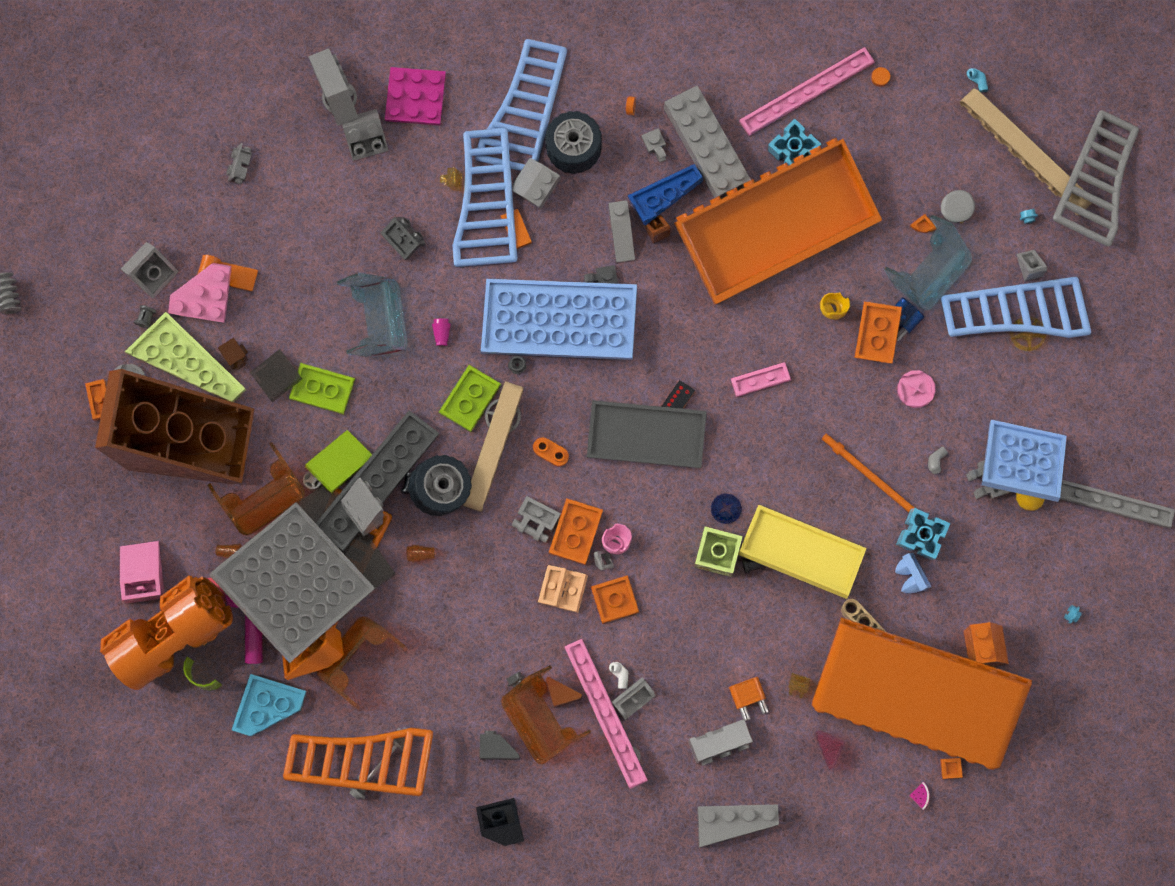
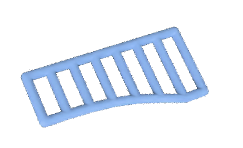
M531 39L524 41L520 60L509 91L487 128H506L511 133L537 138L535 148L509 143L510 151L532 155V159L539 162L567 54L566 47ZM530 47L559 53L557 63L528 57ZM529 64L555 70L553 79L523 74L525 65ZM520 81L550 87L548 97L519 91L517 90ZM513 97L546 104L543 114L510 107L509 105ZM507 113L541 121L539 131L501 123L500 121L504 114ZM481 137L477 148H485V145L498 147L501 146V141L489 137ZM486 155L475 156V160L492 165L503 164V160ZM510 161L511 169L521 171L525 164Z
M506 128L465 131L463 133L465 185L462 210L452 245L454 266L466 267L516 262L517 247L508 130ZM501 136V146L472 149L471 138ZM502 154L503 164L472 167V156ZM503 172L504 174L503 183L472 185V174ZM505 190L506 201L470 204L471 193ZM506 208L507 219L466 222L469 211ZM508 227V237L461 241L464 230ZM509 244L510 255L461 259V248Z
M1078 277L943 295L941 297L950 337L1009 331L1031 332L1066 338L1091 334ZM1061 286H1073L1082 329H1071ZM1054 287L1064 330L1051 327L1043 289ZM1035 290L1044 327L1031 324L1024 291ZM1017 293L1023 324H1012L1005 294ZM998 295L1004 324L993 325L987 297ZM979 298L985 325L974 326L968 299ZM961 301L966 323L965 328L955 329L950 302Z

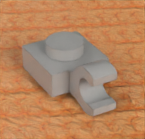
M659 128L641 135L648 152H655L659 163L665 161L666 154L663 147H666V143Z

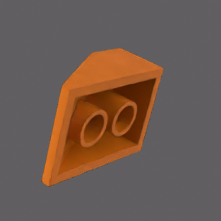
M332 626L291 663L282 655L284 678L290 680L328 668L335 662H338L344 655L341 631Z

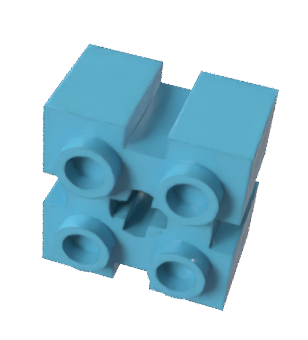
M794 119L784 128L783 137L778 134L768 144V151L777 160L783 158L784 163L790 165L794 163V158L802 154L804 157L810 155V150L818 146L821 147V143L812 134L807 137L805 135V128ZM793 145L795 147L796 145L798 146V149L793 150L791 149V146Z
M916 508L910 509L905 524L909 525L907 530L901 531L896 545L909 551L917 548L919 549L918 555L934 560L941 548V544L937 542L939 539L945 538L950 523L937 517L929 520L927 519L928 513ZM925 530L924 534L926 535V537L921 538V535L919 533L920 531Z

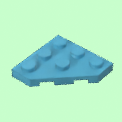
M250 674L232 731L252 737L301 711L307 691Z

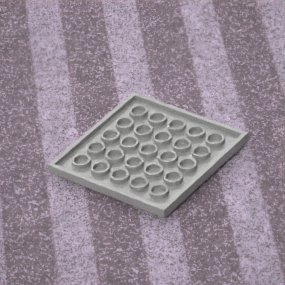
M294 503L209 575L289 663L375 589L297 503Z

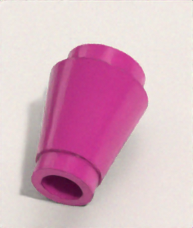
M434 319L432 328L436 346H447L451 325L449 319Z

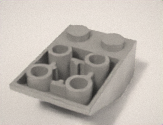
M358 478L341 500V503L359 531L365 536L383 524L384 510L382 507L384 505L378 497L374 498L369 483L367 481L363 482L361 478Z

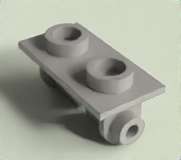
M240 143L237 148L234 147L231 158H233V163L228 166L226 175L229 176L228 182L235 179V183L242 184V181H245L248 168L241 165H249L252 152L249 147H244L243 149V143Z

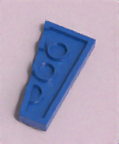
M693 164L628 195V199L645 226L702 183L703 176L696 165Z

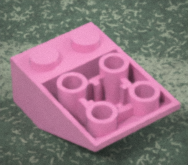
M159 541L120 546V588L122 601L126 604L160 599V596L164 594Z

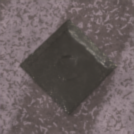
M280 349L250 372L272 402L303 379Z

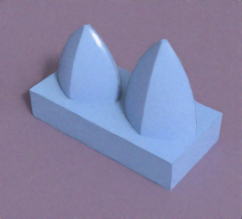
M914 553L904 555L903 559L898 563L895 573L900 575L912 574V576L904 583L901 592L917 593L931 588Z

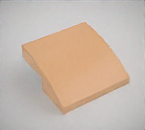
M548 565L538 602L578 613L588 575Z

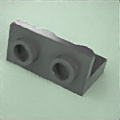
M394 217L380 233L404 260H408L420 246L426 244L423 240V235L411 227L410 221L405 217Z

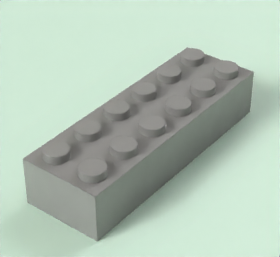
M695 86L665 101L664 110L703 176L713 197L720 196L722 199L728 196L726 192L737 188V190L744 188L743 184L751 179L699 87Z

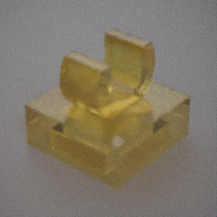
M455 167L447 168V175H440V183H444V186H448L453 191H461L462 173Z
M792 673L788 685L789 695H792V692L797 690L800 692L799 698H802L804 693L808 691L810 679Z

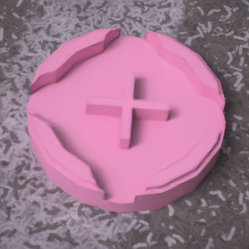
M920 370L905 373L897 386L900 400L906 406L912 408H922L928 405L933 400L936 392L933 379Z

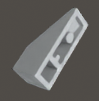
M628 202L609 203V216L616 263L635 260Z

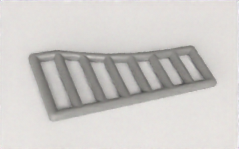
M1103 110L1098 112L1053 216L1055 222L1107 247L1112 245L1118 231L1122 178L1131 149L1139 132L1137 126ZM1103 119L1129 131L1128 139L1100 127ZM1097 134L1124 146L1122 155L1094 142ZM1090 149L1118 161L1117 170L1088 157ZM1084 163L1114 177V186L1082 172ZM1078 178L1112 194V204L1076 187L1075 184ZM1071 193L1110 211L1111 221L1069 202ZM1065 208L1110 229L1107 237L1062 217Z

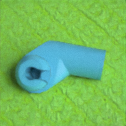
M970 68L967 71V77L978 84L980 92H987L988 85L985 74L975 68Z

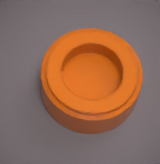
M878 67L872 72L871 80L876 86H885L890 80V73L886 68Z
M629 96L626 101V114L634 115L636 97Z

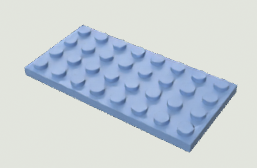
M486 279L481 353L633 360L637 284Z

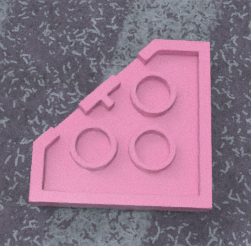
M212 263L170 295L168 313L224 323L232 266Z

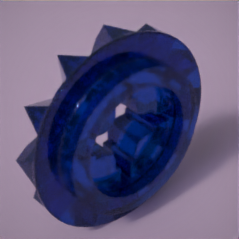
M724 493L717 495L712 501V516L720 523H733L741 514V503L733 494ZM722 502L725 505L733 503L730 507L731 515L727 511L719 513L723 509Z

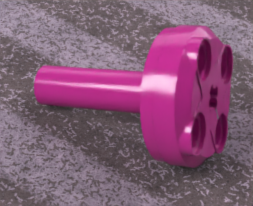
M225 593L226 605L239 608ZM245 615V663H262L263 633Z

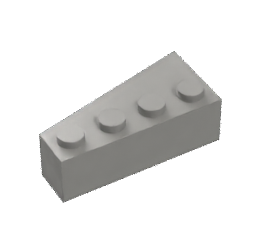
M328 48L308 56L337 126L358 118L351 96L354 95L336 54L332 55Z
M778 804L702 806L697 808L699 848L779 825Z

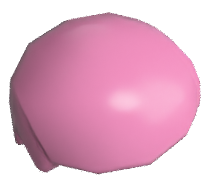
M614 524L612 528L606 529L602 536L603 548L610 554L619 555L626 552L632 541L630 529L622 524Z

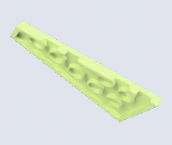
M167 312L125 351L139 360L227 401L234 402L246 391Z

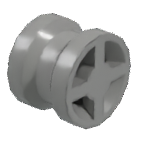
M310 471L304 475L303 483L309 491L316 492L322 488L323 484Z

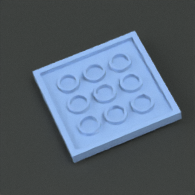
M991 420L987 438L982 486L1058 502L1061 494L1067 436Z

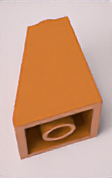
M991 622L972 624L964 630L968 659L991 667L1009 664L1002 625Z

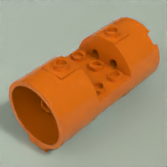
M189 575L160 596L161 611L148 621L144 619L133 621L130 618L102 638L100 652L104 655L113 674L125 686L133 690H140L157 677L170 672L174 667V653L184 649L186 644L198 648L202 645L204 646L209 641H213L220 632L232 624V610L230 605H225L221 598L224 595L214 583L203 576L193 578Z

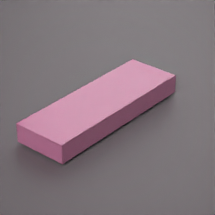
M785 362L731 378L736 397L791 381Z

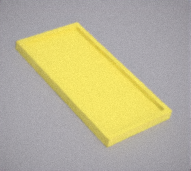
M758 505L738 555L847 599L867 548Z

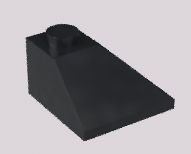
M515 798L476 807L482 837L504 846L524 841Z

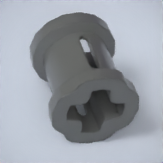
M140 305V313L134 324L149 329L152 316L156 314V310Z

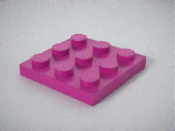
M390 67L385 121L440 126L446 71Z

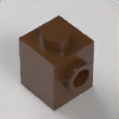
M234 337L218 347L232 370L235 368L237 370L241 369L246 365L248 360L246 354H248V351L243 344L238 345Z

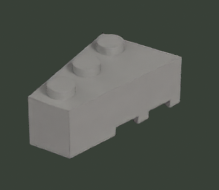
M744 719L721 727L718 730L707 732L705 735L697 738H690L688 741L696 764L701 763L702 766L712 763V758L720 756V759L732 755L730 752L732 750L738 749L739 752L750 748L749 744L753 742Z

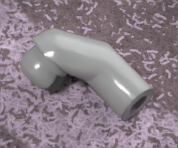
M943 446L928 458V469L932 474L941 472L940 459L948 454Z

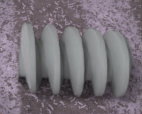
M0 273V313L13 314L22 310L21 307H15V305L20 304V300H14V298L19 296L18 293H13V291L18 289L17 286L11 285L16 283V279L10 278L14 273Z

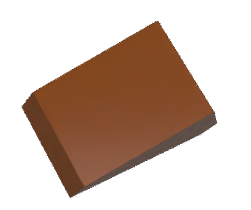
M124 369L109 371L95 448L128 471L225 484L242 483L255 409Z

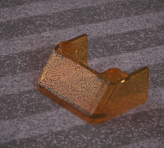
M272 442L269 445L279 458L270 466V474L274 480L243 501L235 493H227L220 497L211 483L207 485L242 535L254 533L285 512L294 503L300 502L305 496L303 486Z
M362 616L354 622L341 638L344 654L342 658L330 667L316 671L317 676L359 710L360 706L343 693L349 684L348 676L342 671L346 663L366 640L373 645H381L388 638L404 652L408 649L378 623L369 617Z
M551 665L527 676L501 699L504 711L533 759L538 764H544L592 733L589 729L577 735L576 731L571 727L561 729L542 696L547 692V684L542 676L552 669Z

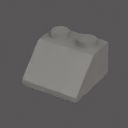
M529 158L512 184V191L541 209L561 177L543 164Z
M147 242L121 268L134 283L153 299L179 272L154 246Z

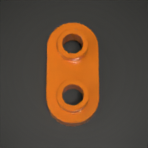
M538 438L533 444L534 453L554 466L562 467L569 460L567 450L547 438ZM541 444L546 445V448L544 450H541L539 448ZM560 453L563 455V457L561 459H557L555 457L556 454Z

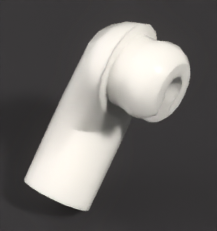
M612 662L609 665V670L619 678L618 689H628V670L621 663Z

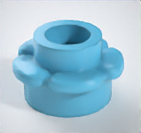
M1035 209L1020 212V220H1024V224L1035 222V218L1038 217Z
M1071 605L1067 611L1070 612L1068 615L1065 614L1064 619L1068 620L1069 624L1072 622L1076 623L1080 618V607Z

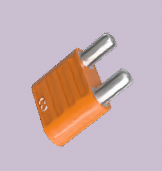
M758 677L729 687L737 710L740 709L744 721L750 719L746 706L758 702L762 714L769 712L765 703L766 696Z

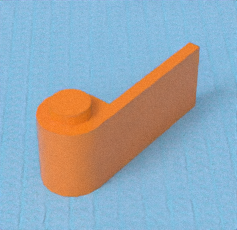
M211 255L202 256L198 274L212 263L232 266L229 286L253 291L258 270L225 263Z

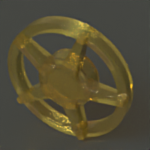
M1022 317L1017 319L1013 324H1023L1020 322L1023 320ZM1030 317V319L1034 321L1032 325L1035 326L1036 323H1038L1039 326L1044 327L1042 322L1039 321L1037 318ZM1010 332V338L1017 348L1024 351H1033L1044 343L1046 334L1020 332V334L1014 336L1013 332ZM1035 337L1042 338L1038 345L1031 347V341ZM1022 338L1024 341H1027L1028 347L1020 345L1016 339Z

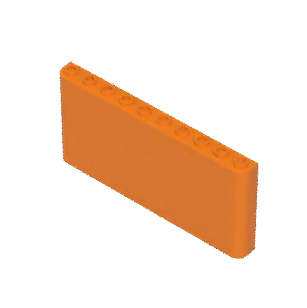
M837 138L826 142V147L821 149L818 146L810 150V155L804 157L802 154L793 159L794 163L790 165L784 163L776 167L778 171L772 174L768 171L760 175V180L754 182L752 179L743 184L744 188L740 190L734 188L726 192L728 196L722 199L718 196L710 200V205L704 207L702 204L693 209L694 213L690 215L684 213L676 217L677 221L674 224L714 305L882 221L844 139L837 140Z
M841 617L812 699V706L819 713L826 712L832 714L837 719H847L855 725H865L871 727L876 732L883 731L889 733L894 738H904L913 744H922L931 750H940L946 752L951 757L958 756L970 763H979L988 769L995 770V768L1001 767L1031 688L1032 680Z

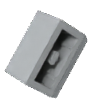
M377 109L357 114L358 118L342 124L353 161L389 151Z

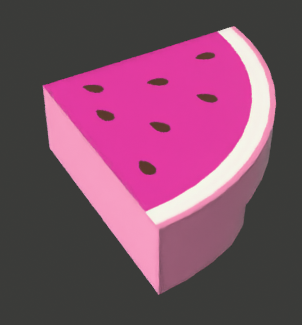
M924 782L909 795L922 810L926 808L929 802V791Z

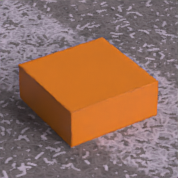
M961 758L940 759L942 779L963 778Z

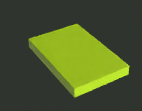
M300 363L289 399L344 415L355 378Z
M468 365L439 413L472 432L499 390L501 383Z
M346 430L306 463L305 467L333 493L356 474L372 454Z

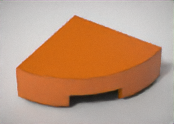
M926 214L910 225L912 229L921 233H929L937 229Z

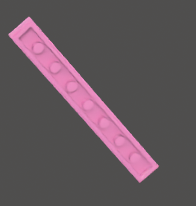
M864 47L743 117L739 122L747 134L751 136L873 65L875 61Z
M580 639L565 646L564 648L629 789L647 782L646 775L583 640Z

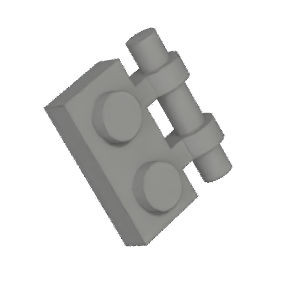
M526 496L518 511V515L524 518L522 522L514 519L511 526L517 528V531L521 533L525 532L533 536V539L536 541L540 540L546 543L549 536L543 534L545 528L553 531L561 513ZM529 521L539 525L537 530L528 526Z

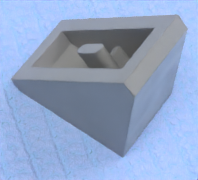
M1035 250L1016 254L1024 281L1044 276L1047 266Z

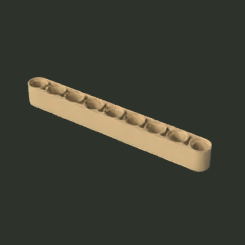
M973 88L960 101V105L968 109L967 112L974 119H978L988 132L991 131L1002 145L1004 144L1009 148L1008 151L1013 156L1018 157L1028 170L1031 169L1042 183L1045 182L1049 186L1048 189L1061 198L1070 176L980 91ZM1077 183L1075 184L1076 187L1082 189ZM1071 193L1068 200L1084 209H1087L1092 204Z

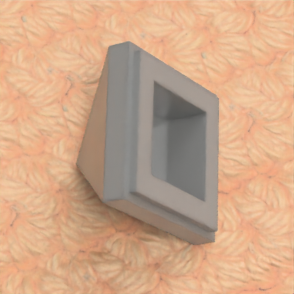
M608 551L594 552L595 565L600 570L614 568ZM603 555H604V558H605V560H606L607 565H604V562H603V560H602V556H603Z

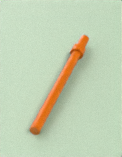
M827 433L822 437V440L833 448L832 451L835 454H840L907 512L915 508L844 449L845 446L843 444L837 443Z

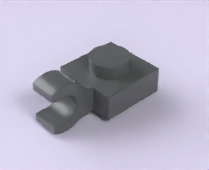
M614 265L596 268V274L584 275L585 283L618 284Z

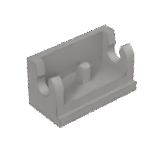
M642 677L614 699L612 704L624 720H626L656 695Z

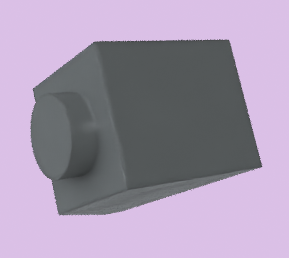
M484 731V734H480V760H520V755L500 734H496V731Z

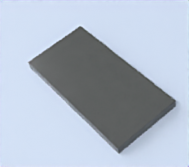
M592 400L587 458L701 468L707 411Z

